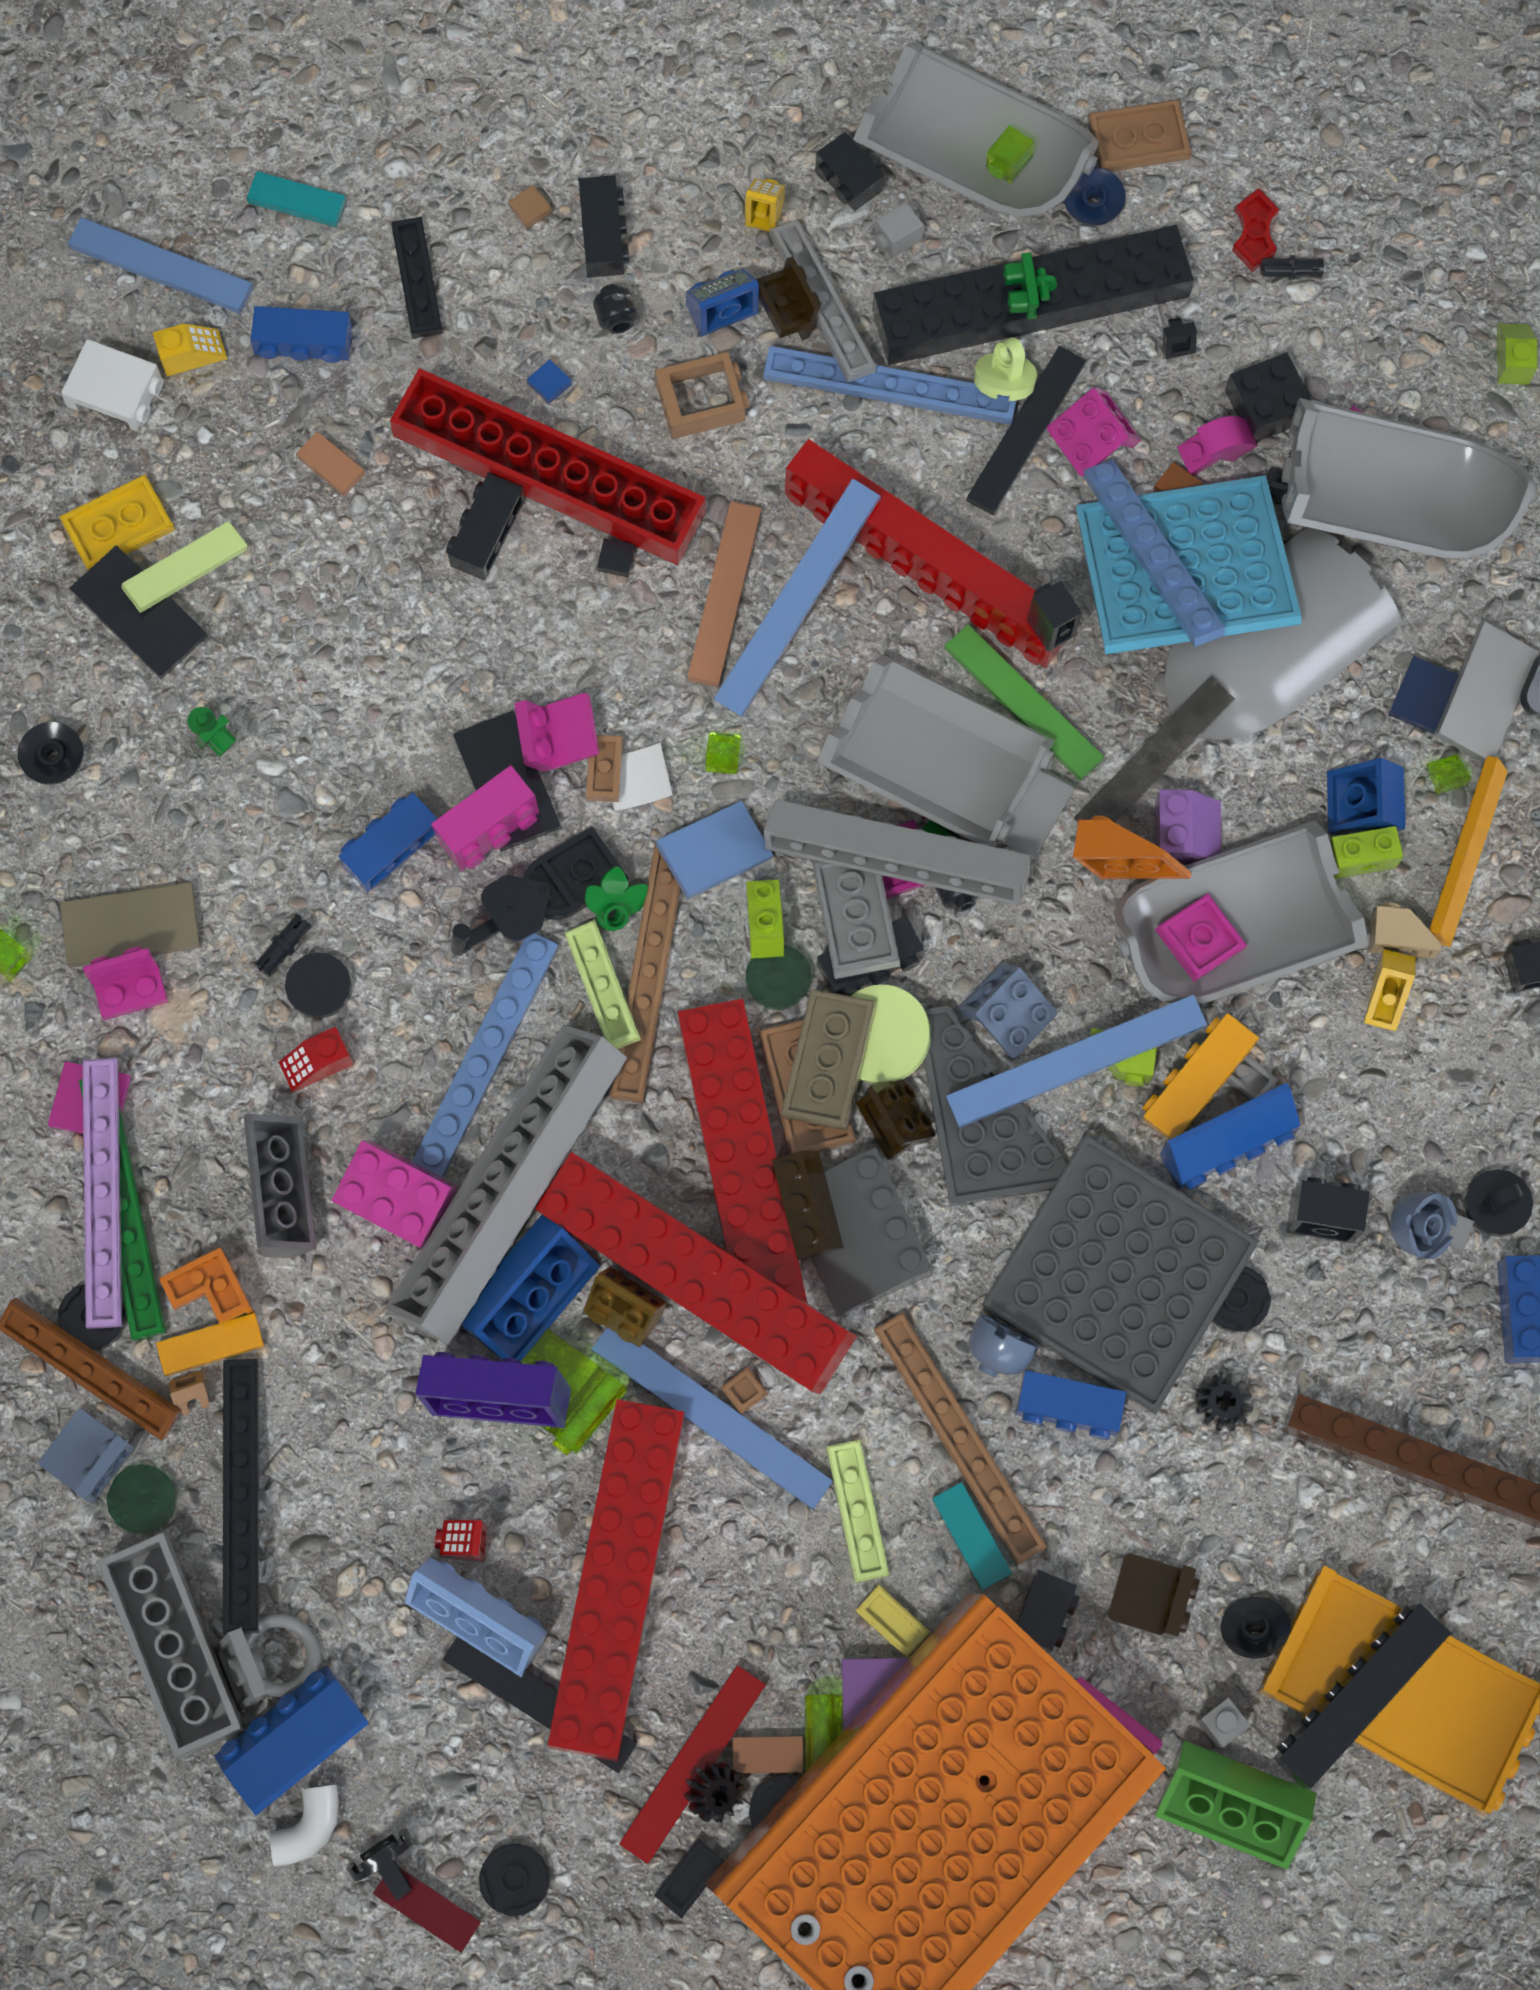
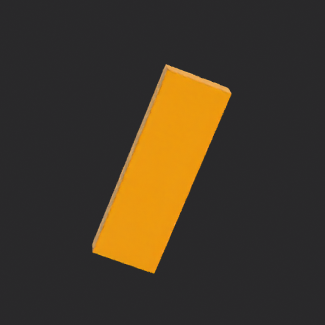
M255 1313L229 1320L223 1324L219 1323L156 1342L163 1373L166 1377L265 1347Z

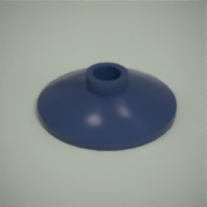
M1094 167L1090 175L1083 173L1074 189L1064 200V205L1069 214L1077 221L1087 225H1103L1113 221L1123 210L1126 198L1125 189L1115 174L1106 169ZM1095 199L1098 201V204H1092L1088 200Z

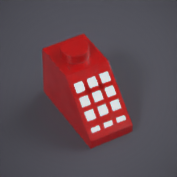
M336 1026L306 1039L279 1061L292 1093L353 1066Z
M444 1520L443 1528H437L435 1549H440L439 1555L442 1558L483 1562L488 1528L481 1520Z

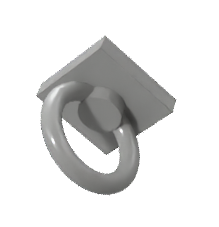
M278 1613L259 1618V1633L244 1634L242 1628L228 1632L214 1647L239 1712L253 1708L265 1695L283 1697L286 1694H291L305 1682L311 1673L318 1671L320 1663V1648L315 1634L303 1621L288 1614ZM280 1627L291 1630L299 1636L306 1649V1663L303 1670L296 1678L285 1683H275L264 1678L265 1670L258 1652L252 1648L257 1637L262 1632L271 1628Z

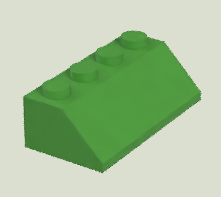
M1184 1740L1170 1770L1155 1817L1288 1869L1312 1822L1317 1793Z

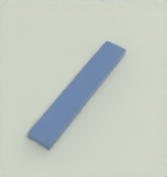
M82 217L68 241V246L72 250L238 314H241L253 289L251 282Z

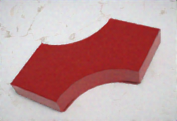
M1259 188L1237 204L1234 210L1241 221L1242 235L1233 245L1232 251L1252 272L1260 267L1263 258H1272L1277 251V247L1270 236V223L1278 215L1279 208Z

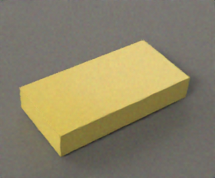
M880 1585L874 1589L855 1611L905 1658H908L930 1633L925 1626Z

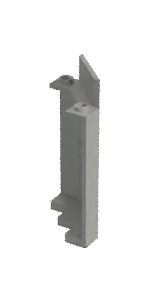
M883 654L872 662L861 690L850 698L839 726L828 734L817 760L821 765L975 843H985L995 847L1001 842L1024 854L1030 855L1033 859L1037 856L1076 788V785L1046 770L1055 752L1051 751L1055 740Z

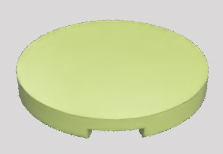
M873 985L852 994L851 997L872 1000L877 1003L859 1080L870 1084H878L899 1079L903 1080L911 1075L924 1061L931 1043L929 1019L923 1006L909 992L891 985Z

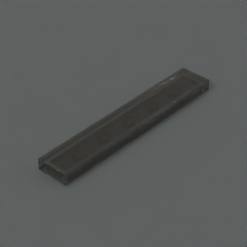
M1210 676L1074 819L1078 822L1079 820H1091L1093 816H1105L1114 823H1117L1236 699L1213 676Z

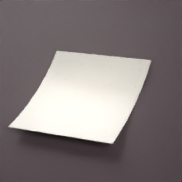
M661 742L622 754L619 802H612L614 811L648 804L672 796Z

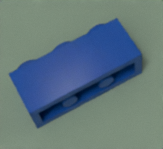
M254 306L250 340L254 354L267 359L284 356L299 361H304L308 358L322 359L330 363H336L340 360L349 361L352 334L349 312Z
M411 793L407 798L403 796L396 800L387 815L382 819L380 817L374 819L368 824L365 829L366 832L357 840L355 838L349 840L340 850L341 853L338 857L341 865L367 893L435 836L431 823L437 820V818L414 793Z
M1540 1255L1505 1256L1497 1263L1505 1363H1539Z
M1025 1370L1022 1376L1015 1415L1022 1416V1422L1042 1425V1422L1045 1421L1055 1423V1429L1075 1433L1076 1428L1090 1431V1437L1109 1440L1110 1435L1116 1436L1119 1433L1126 1392Z

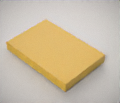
M145 474L59 516L87 570L93 567L115 545L127 555L175 531L170 518Z

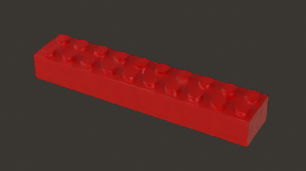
M418 368L390 419L393 437L483 478H486L489 472L523 486L525 497L624 542L635 544V547L677 566L706 513V497Z
M810 439L805 442L786 467L785 494H787V498L794 505L806 507L813 512L814 517L824 524L852 479L881 496V499L856 536L855 541L863 545L866 552L876 559L882 558L891 564V568L897 574L903 577L909 576L915 580L919 588L928 594L934 593L942 598L944 604L955 612L961 611L970 617V621L976 627L982 630L988 629L994 633L998 641L1010 648L1013 646L1021 651L1024 658L1034 665L1040 664L1044 668L1048 667L1065 643L1048 652L1028 623L1027 618L1035 589Z
M743 998L677 1011L678 1024L725 1250L808 1303L799 1260L796 1257L772 1159H776L777 1156Z
M573 1152L569 1154L535 1210L811 1392L821 1395L857 1338V1335Z
M616 1399L547 1744L549 1749L617 1762L619 1760L684 1424V1411Z

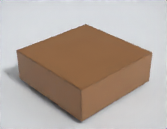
M534 185L508 201L509 208L526 229L552 213V207Z
M748 1367L720 1387L741 1415L768 1396L767 1391Z

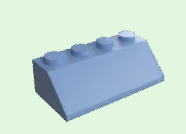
M430 1557L411 1577L404 1603L522 1677L543 1646L548 1633L538 1620L530 1616L525 1617L514 1610L512 1604L503 1598L496 1599L488 1594L477 1581L472 1579L466 1580L458 1575L455 1569L447 1562H438Z

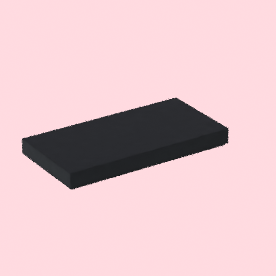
M115 545L69 588L70 592L162 680L203 642L208 635L169 596L140 613L123 591L122 583L143 570Z
M514 711L453 734L475 791L511 765L535 795L539 813L536 815L537 821L526 830H521L519 827L509 834L511 840L499 849L500 852L561 829L560 822L538 770L524 765L517 718Z

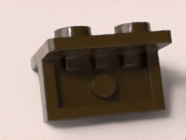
M791 256L786 258L783 270L757 278L756 280L759 284V300L779 338L798 332L803 341L810 336L820 309V300L816 292L811 291L803 267L798 265L795 258Z
M905 1080L873 1084L867 1088L869 1094L856 1102L858 1109L887 1160L895 1159L918 1142L935 1137L930 1118L922 1112L915 1099L914 1090Z

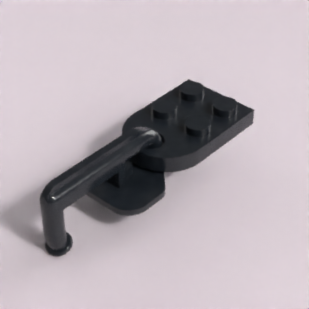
M593 826L534 860L526 869L523 878L504 875L487 885L482 891L481 903L491 919L472 930L465 924H456L452 929V954L454 956H461L500 932L510 941H521L539 931L543 926L544 918L561 920L571 917L587 907L585 903L587 886H600L601 879L609 869L614 866L621 868V866Z

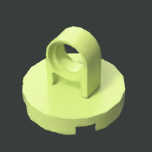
M1014 337L997 343L994 352L985 354L978 359L974 369L975 386L982 393L994 399H997L998 394L1009 396V401L1024 399L1033 393L1037 381L1036 368L1025 358V351L1021 342Z

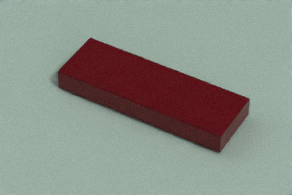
M402 1868L400 1869L413 1891L399 1901L395 1899L382 1878L373 1895L460 1953L464 1951L482 1921Z

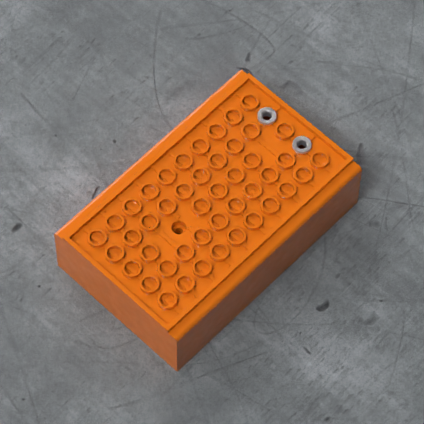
M967 1594L708 1879L705 1885L813 1990H972L1166 1768L1137 1738L984 1594ZM803 1922H808L811 1925V1932L806 1936H801L798 1932V1927ZM855 1974H862L864 1976V1984L861 1987H854L851 1980Z

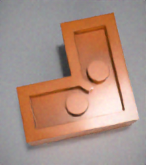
M221 1247L159 1278L174 1310L206 1295L220 1324L245 1312L248 1315L255 1313L226 1253Z

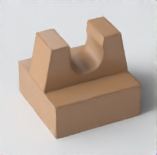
M202 1370L169 1381L171 1399L174 1406L176 1405L181 1410L183 1416L190 1414L188 1402L192 1399L199 1400L203 1409L209 1407L207 1385Z

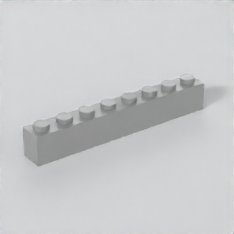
M775 799L764 828L766 850L1020 906L1030 876V855L1023 854L1017 850H1005L991 847L985 843L959 840L953 836L927 833L921 829L895 826L889 822H877L857 815H845L832 812L826 808H813L800 805L794 801L786 802Z

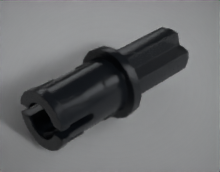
M1290 255L1289 258H1263L1260 264V274L1263 277H1288L1289 280H1294L1295 277L1322 278L1323 270L1311 268H1324L1323 258H1296L1295 255Z

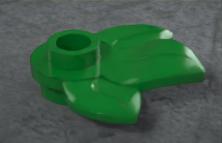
M614 866L604 874L600 886H587L585 903L587 908L596 914L597 922L603 929L607 931L620 930L627 924L629 915L635 914L643 907L647 897L648 886L645 883L628 885L627 878L622 869ZM615 909V915L612 918H607L609 912Z

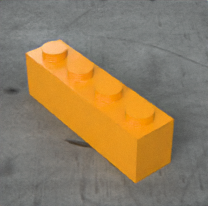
M1228 1013L1223 1019L1217 1016L1205 1030L1209 1035L1202 1045L1195 1042L1184 1056L1188 1060L1185 1066L1180 1071L1174 1068L1163 1082L1167 1088L1159 1097L1154 1093L1142 1108L1146 1112L1143 1116V1121L1167 1140L1185 1133L1258 1043L1259 1037Z

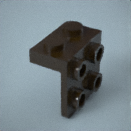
M1132 1553L1125 1555L1108 1611L1109 1619L1174 1640L1179 1637L1180 1632H1186L1191 1613L1185 1611L1189 1598L1195 1599L1200 1579L1195 1578L1197 1569L1185 1565L1177 1568Z

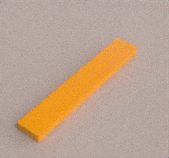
M1487 756L1429 929L1442 946L1451 947L1508 773L1498 757Z

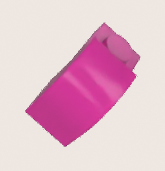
M1226 416L1200 426L1196 429L1198 434L1177 448L1188 472L1196 476L1220 459L1233 462L1258 445L1245 418Z

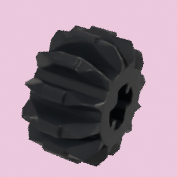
M1218 1374L1211 1377L1212 1385L1203 1381L1200 1387L1204 1393H1197L1194 1396V1400L1204 1403V1405L1195 1409V1413L1203 1414L1206 1412L1208 1416L1202 1422L1204 1426L1210 1424L1212 1420L1216 1421L1214 1426L1215 1432H1220L1224 1423L1229 1432L1236 1429L1235 1421L1238 1424L1244 1425L1247 1419L1243 1413H1251L1253 1410V1406L1243 1403V1401H1247L1252 1397V1393L1245 1392L1241 1394L1239 1390L1245 1385V1382L1240 1380L1233 1386L1231 1374L1225 1376L1223 1383ZM1222 1396L1228 1398L1226 1403L1231 1402V1406L1224 1411L1219 1408L1221 1404H1216V1400H1219Z
M706 1761L704 1770L700 1767H694L696 1777L694 1780L691 1778L685 1779L686 1784L691 1789L683 1794L685 1799L690 1802L688 1805L689 1810L695 1815L698 1814L699 1818L705 1822H710L712 1819L717 1823H722L724 1814L730 1817L735 1816L732 1807L735 1804H743L742 1799L737 1797V1795L746 1790L744 1785L738 1782L741 1777L736 1770L731 1769L725 1762L716 1764L712 1761Z

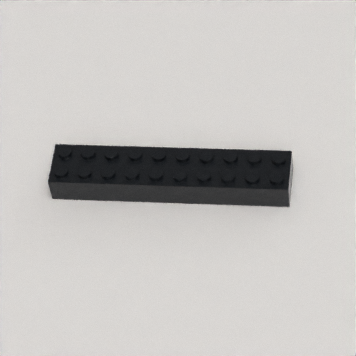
M1172 225L1032 257L1035 278L1037 277L1036 270L1045 268L1046 275L1054 276L1057 280L1056 289L1049 292V300L1042 301L1040 294H1038L1039 307L1036 309L1037 319L1027 320L1026 312H1009L1008 292L1022 290V284H1005L1003 270L1004 264L1008 263L874 292L872 311L887 364H897L1188 298L1194 278L1178 226Z

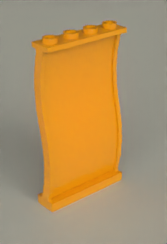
M1325 1565L1318 1568L1291 1623V1632L1285 1646L1276 1653L1257 1692L1302 1714H1305L1313 1706L1318 1709L1326 1700L1322 1695L1327 1688L1335 1681L1341 1683L1348 1676L1349 1673L1346 1671V1668L1359 1655L1364 1658L1372 1649L1369 1645L1371 1640L1381 1630L1387 1632L1395 1624L1392 1618L1402 1607L1338 1575L1336 1571ZM1449 1636L1358 1736L1354 1743L1426 1784L1476 1809L1477 1812L1483 1815L1491 1814L1492 1810L1497 1811L1503 1803L1506 1792L1502 1791L1507 1778L1513 1779L1519 1769L1521 1761L1517 1757L1522 1747L1527 1748L1535 1735L1536 1729L1532 1728V1725L1537 1715L1540 1716V1683Z

